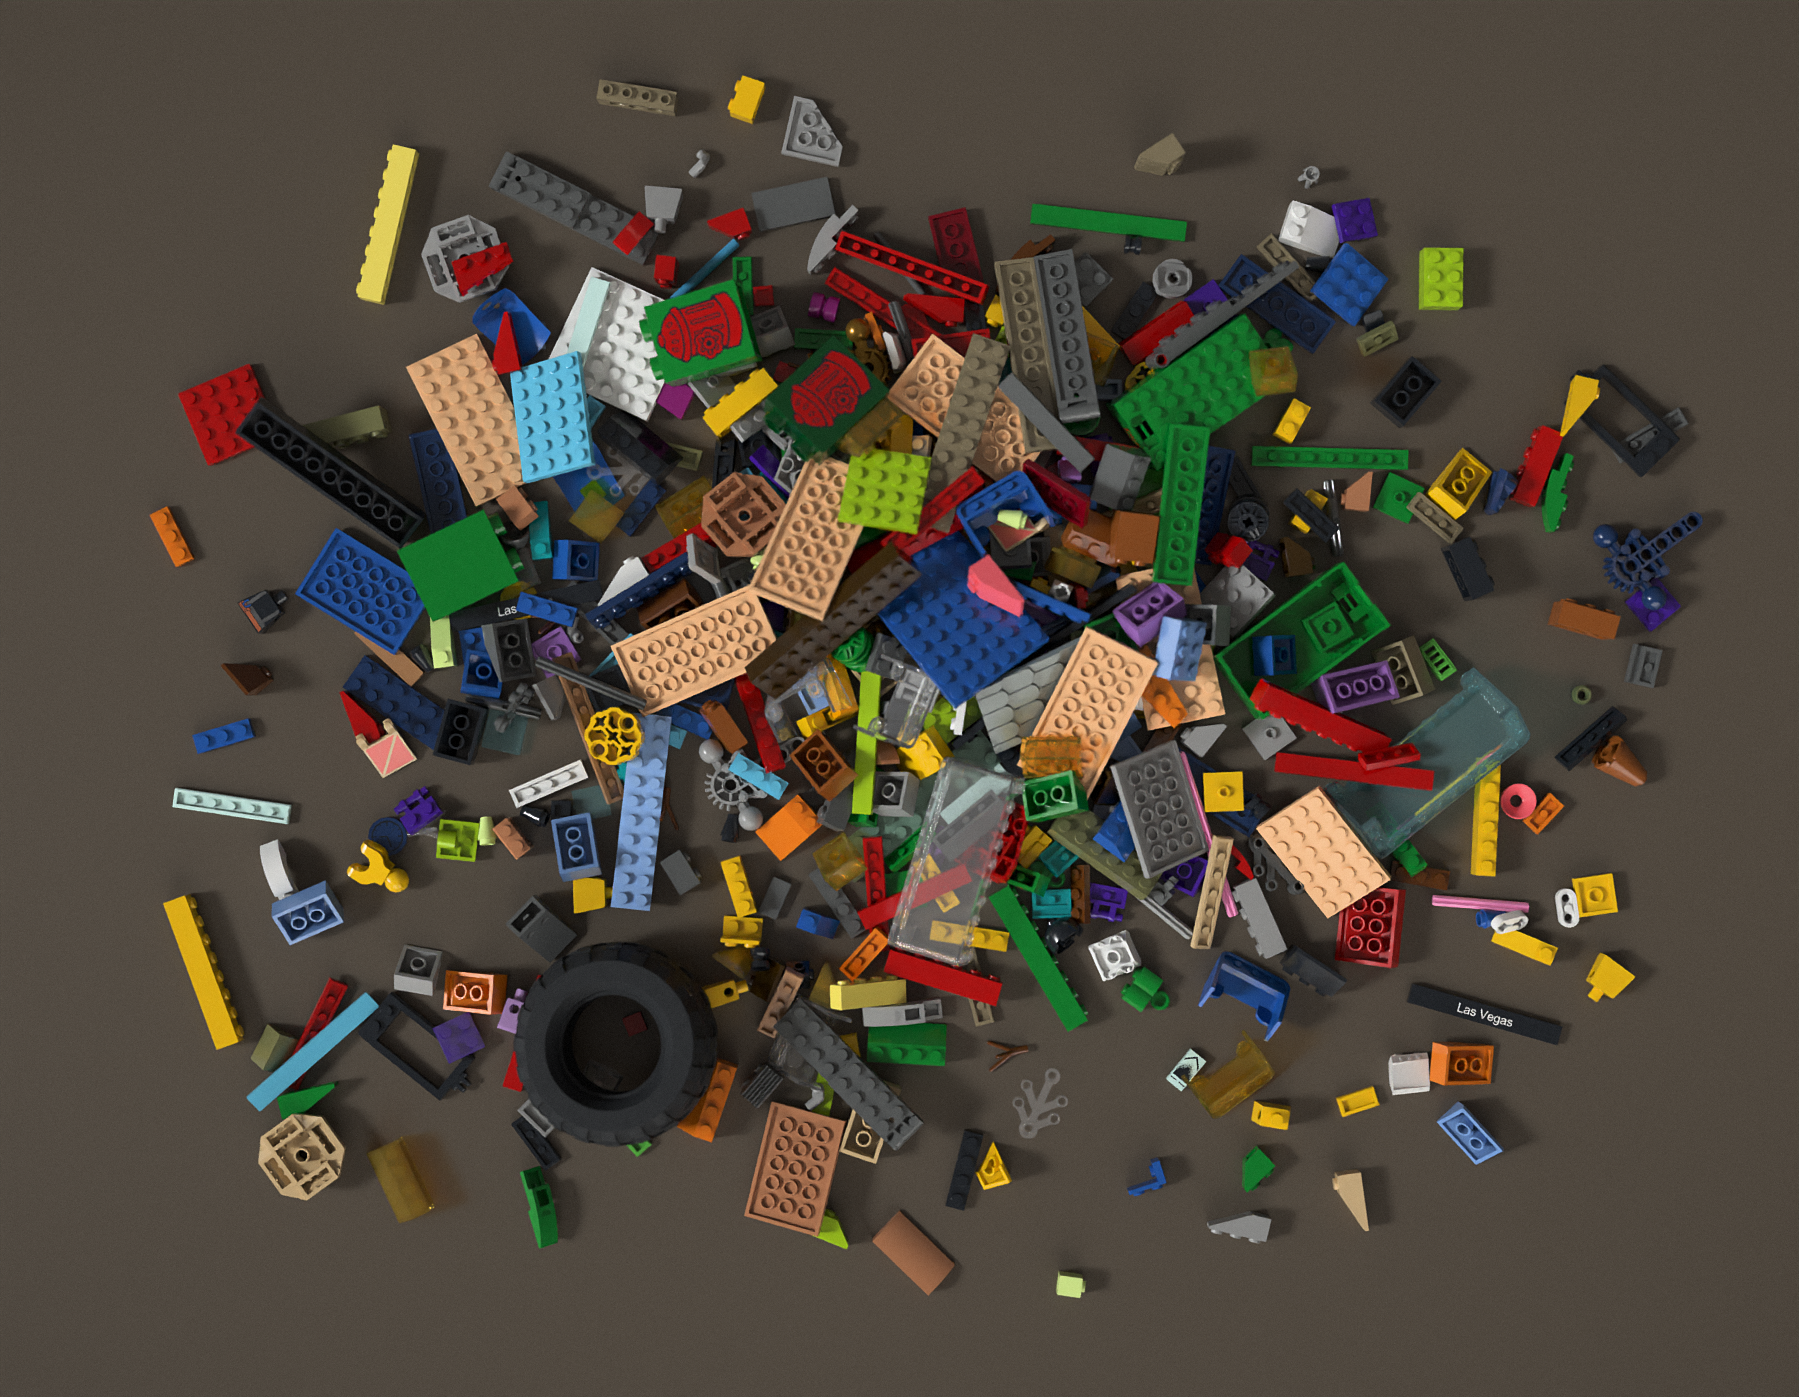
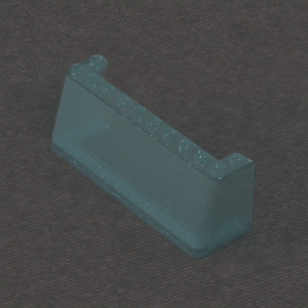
M1474 667L1462 675L1460 683L1463 690L1459 694L1453 696L1448 703L1440 707L1417 728L1410 731L1406 737L1393 745L1414 744L1421 753L1420 760L1393 766L1434 771L1432 791L1350 781L1344 787L1338 781L1328 783L1323 788L1326 795L1378 859L1388 856L1524 746L1530 739V732L1518 707Z

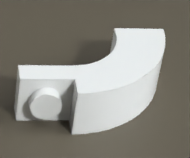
M279 840L261 845L260 856L263 869L274 896L281 900L299 892L290 875L286 853Z

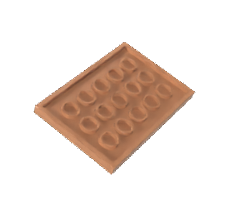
M772 1101L744 1216L818 1237L847 1121Z

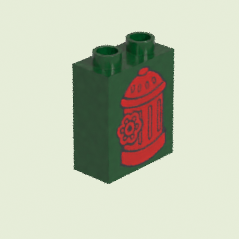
M833 335L766 398L764 406L766 414L763 416V420L774 433L779 435L784 430L794 440L791 447L800 459L808 462L812 458L820 466L886 404L890 390Z

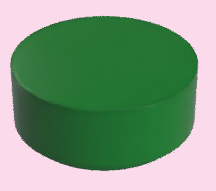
M1157 990L1150 999V1004L1156 1010H1164L1170 1003L1168 994L1162 990Z

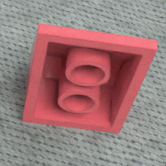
M989 555L969 567L967 586L973 594L976 593L979 598L1018 617L1022 615L1024 599Z

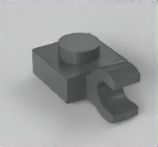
M1175 875L1167 882L1160 879L1149 895L1159 905L1163 906L1175 893L1172 888L1179 879Z

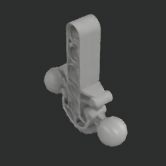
M794 737L779 746L780 750H785L787 753V758L784 760L785 763L792 760L789 755L794 751L793 742L795 740L804 742V738ZM715 739L705 740L699 747L700 758L704 762L712 764L716 770L713 775L710 773L706 775L711 778V781H705V784L711 787L706 788L705 792H712L708 799L715 797L716 800L713 802V805H716L719 801L721 803L719 809H723L725 804L727 805V811H730L731 805H736L740 811L738 821L741 827L747 831L758 829L763 822L762 812L758 808L750 806L747 800L753 797L754 799L765 798L768 793L728 770L738 753L748 758L746 753L740 748L730 757L731 760L725 763L722 759L724 751L722 744ZM760 757L753 762L759 765L762 759ZM729 779L736 782V788L732 791L726 788V782ZM749 785L754 791L753 793H746L742 788Z

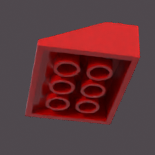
M1380 886L1342 909L1339 913L1335 960L1387 968L1398 967L1406 889Z

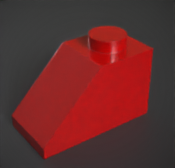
M744 208L707 221L710 229L734 240L747 239L750 237L749 234L752 233Z

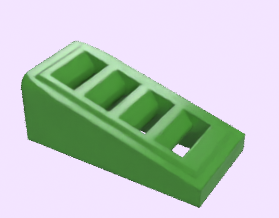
M1434 638L1419 647L1424 661L1438 681L1444 680L1457 671L1454 664ZM1432 646L1435 648L1428 654L1424 652ZM1438 653L1439 656L1431 661L1430 657ZM1442 659L1444 662L1436 667L1434 664ZM1445 666L1448 667L1447 670H1445L1444 672L1440 673L1439 670H1441V669L1444 668Z

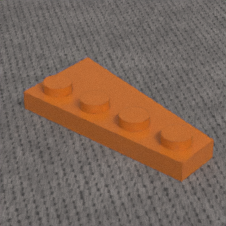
M1146 644L1139 652L1155 660ZM1152 675L1142 696L1175 728L1188 713L1168 679Z

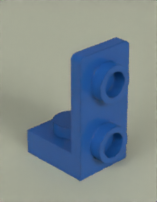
M1158 1157L1150 1159L1152 1165L1149 1166L1151 1176H1156V1178L1127 1187L1129 1195L1138 1196L1145 1193L1144 1190L1150 1188L1152 1190L1160 1189L1163 1187V1184L1167 1183Z

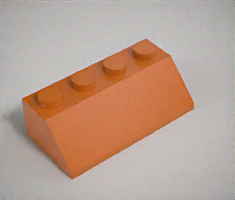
M717 1058L716 1066L705 1094L691 1113L679 1122L676 1127L694 1137L709 1142L713 1141L738 1068L737 1064Z

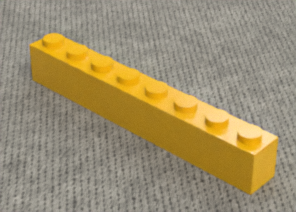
M188 894L163 903L216 1050L244 1040L243 1028L241 1025H238L236 1019L237 1011L231 1006L229 1000L231 999L230 992L223 984V973L217 968V957L210 949V938L207 933L205 934L202 927L204 926L203 919L197 913L195 898Z

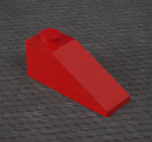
M910 293L903 296L904 301L937 322L945 323L946 327H957V325L963 323L965 299Z
M508 311L503 313L493 354L494 360H492L493 369L499 375L522 370L521 367H523L512 315Z
M348 691L339 692L355 737L362 733L370 744L386 734L383 724H380Z

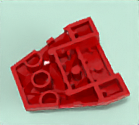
M999 795L998 797L1011 813L954 859V861L960 864L964 862L967 870L998 884L1007 883L1017 867L1029 822L1026 821L1023 805Z

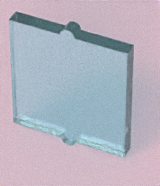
M600 785L571 791L574 801L573 808L576 810V815L590 812L592 819L612 815L610 804L606 803Z

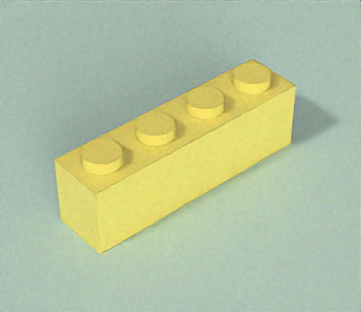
M886 975V979H882L879 976L870 977L869 981H866L865 978H856L851 983H849V980H838V984L830 985L831 1009L847 1010L907 1003L906 979L898 978L895 975Z

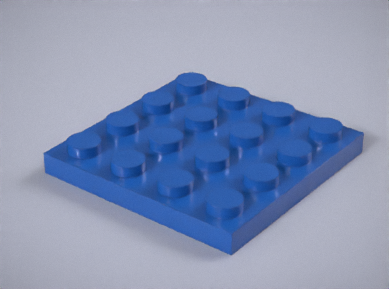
M1008 579L1023 599H1029L1034 604L1043 608L1046 606L1053 612L1062 616L1064 614L1076 622L1081 623L1082 620L1088 622L1090 614L1081 608L1059 601L1048 594L1013 579Z

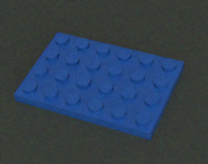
M335 528L295 593L393 655L397 654L425 609L406 570L338 528Z

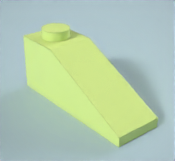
M449 615L434 622L430 618L434 668L458 666Z

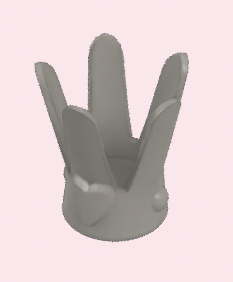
M1309 166L1303 169L1304 173L1298 177V181L1306 180V189L1313 182L1318 184L1320 175L1318 168Z

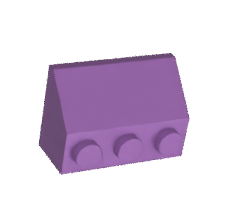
M1153 582L1113 610V614L1128 637L1140 647L1160 634L1163 616L1183 618L1187 615L1184 599L1165 583Z

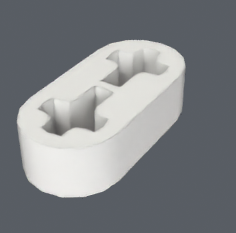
M1516 910L1496 916L1492 920L1491 926L1498 934H1504L1522 929L1528 923V918L1523 911Z

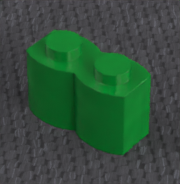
M1144 966L1141 969L1138 967L1132 974L1134 979L1130 984L1126 983L1120 992L1122 993L1121 998L1140 1012L1143 1011L1164 981Z

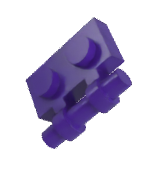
M1257 540L1245 541L1252 550L1255 548L1264 553L1260 557L1251 552L1243 565L1257 578L1267 581L1275 564L1269 561L1268 558L1269 556L1277 558L1280 551L1274 549L1270 544L1265 545Z
M426 786L420 790L416 789L413 795L406 800H401L399 805L394 808L397 815L403 811L406 813L400 820L410 835H414L443 814L434 797L430 796L425 799L424 796L430 792ZM416 801H419L420 804L416 806L414 809H411L410 806L414 804Z
M1090 882V902L1093 903L1092 908H1090V918L1097 919L1099 917L1108 919L1109 922H1122L1123 914L1116 913V909H1125L1128 891L1123 888ZM1099 905L1110 906L1109 912L1099 910Z

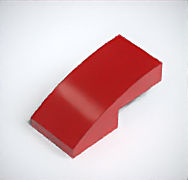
M639 211L612 243L628 256L653 227L654 223Z
M1232 845L1231 855L1238 860L1234 867L1248 879L1252 880L1254 876L1248 862L1239 850Z

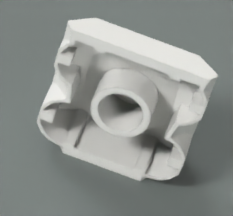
M882 333L889 360L892 362L893 373L905 371L909 362L899 334Z
M1127 930L1088 946L1103 981L1113 979L1123 973H1129L1141 966V958Z
M1427 1052L1406 1055L1397 1053L1390 1057L1388 1062L1389 1084L1393 1095L1430 1090L1429 1058Z

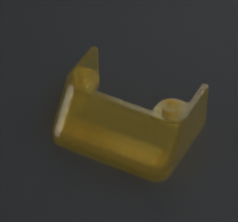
M1244 1030L1241 1033L1246 1040L1241 1041L1237 1045L1236 1054L1238 1056L1208 1078L1204 1075H1197L1191 1081L1185 1075L1181 1076L1212 1119L1222 1117L1274 1077V1070Z

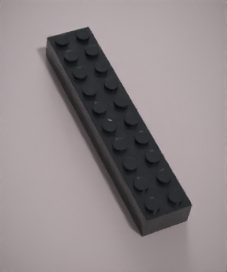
M263 397L258 399L235 431V434L399 549L403 547L424 519V511Z

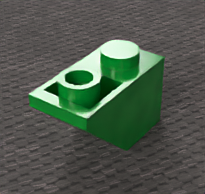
M1257 1145L1243 1158L1242 1187L1247 1193L1250 1190L1254 1191L1260 1185L1259 1181L1264 1176L1265 1178L1270 1176L1275 1167V1164Z

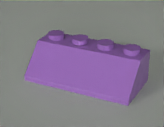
M1387 660L1322 675L1311 683L1317 701L1332 713L1400 697Z

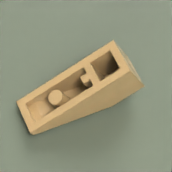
M1358 1169L1334 1172L1335 1178H1332L1334 1190H1337L1364 1231H1369L1361 1172Z

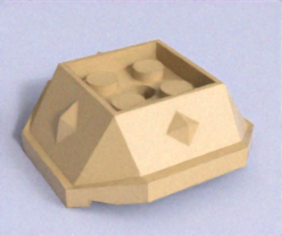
M293 1113L261 1136L258 1163L281 1195L307 1201L340 1177L346 1146L324 1116ZM300 1150H304L307 1153V1159L300 1157Z

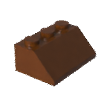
M684 578L637 607L640 624L648 630L705 604L696 589Z

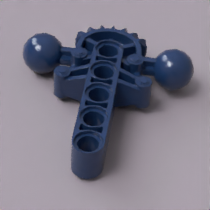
M1690 512L1650 542L1641 534L1639 529H1633L1627 534L1626 543L1622 546L1617 542L1618 532L1615 527L1609 524L1599 525L1594 530L1593 540L1597 546L1608 548L1612 554L1611 557H1605L1603 560L1606 565L1602 569L1608 570L1604 577H1610L1608 580L1609 584L1615 583L1613 589H1617L1620 586V592H1624L1627 589V592L1631 594L1634 591V587H1638L1642 592L1641 601L1643 606L1649 610L1661 609L1666 603L1667 595L1662 588L1652 586L1648 580L1650 578L1662 579L1670 573V569L1664 563L1661 555L1698 529L1703 522L1702 516L1697 512ZM1688 519L1694 521V526L1689 525ZM1672 530L1678 531V538L1673 535ZM1657 541L1663 543L1664 549L1658 547ZM1630 545H1631L1632 550H1633V552H1634L1632 555H1631V549H1630V547H1629ZM1642 552H1645V553L1648 554V556H1649V559H1648V560H1645V559L1642 557V554H1641ZM1626 563L1633 566V571L1627 569ZM1644 567L1647 568V569L1650 570L1652 573H1650V572L1644 570L1643 568H1644Z

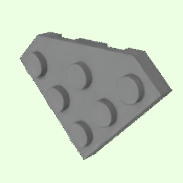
M794 96L781 154L839 167L843 147L817 108V105L813 100Z

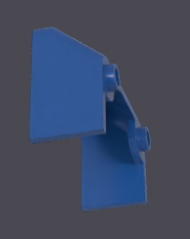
M1015 471L960 503L957 507L958 518L982 559L987 556L983 547L990 541L987 527L997 522L1000 509L1018 510L1020 508L1023 510V513L1028 514V517H1034L1042 513L1051 528L1055 526L1051 512L1027 475L1022 471Z
M1225 951L1218 958L1203 987L1198 1006L1202 1007L1208 997L1220 998L1223 992L1257 1009L1255 1016L1259 1023L1267 1026L1264 1040L1268 1042L1282 1023L1290 994V986L1285 980L1231 952Z

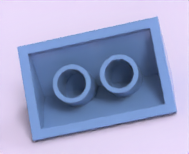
M1459 1101L1437 1121L1442 1129L1476 1165L1504 1150L1496 1139Z

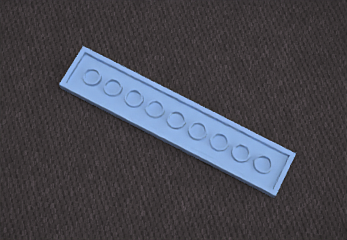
M633 713L641 721L642 730L645 732V742L639 750V755L632 761H627L611 907L650 911L660 827L659 818L662 809L672 717L651 714L643 717L641 713Z

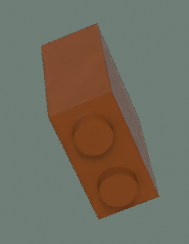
M714 699L713 701L708 700L701 706L702 709L699 712L726 750L733 754L748 743L721 703Z

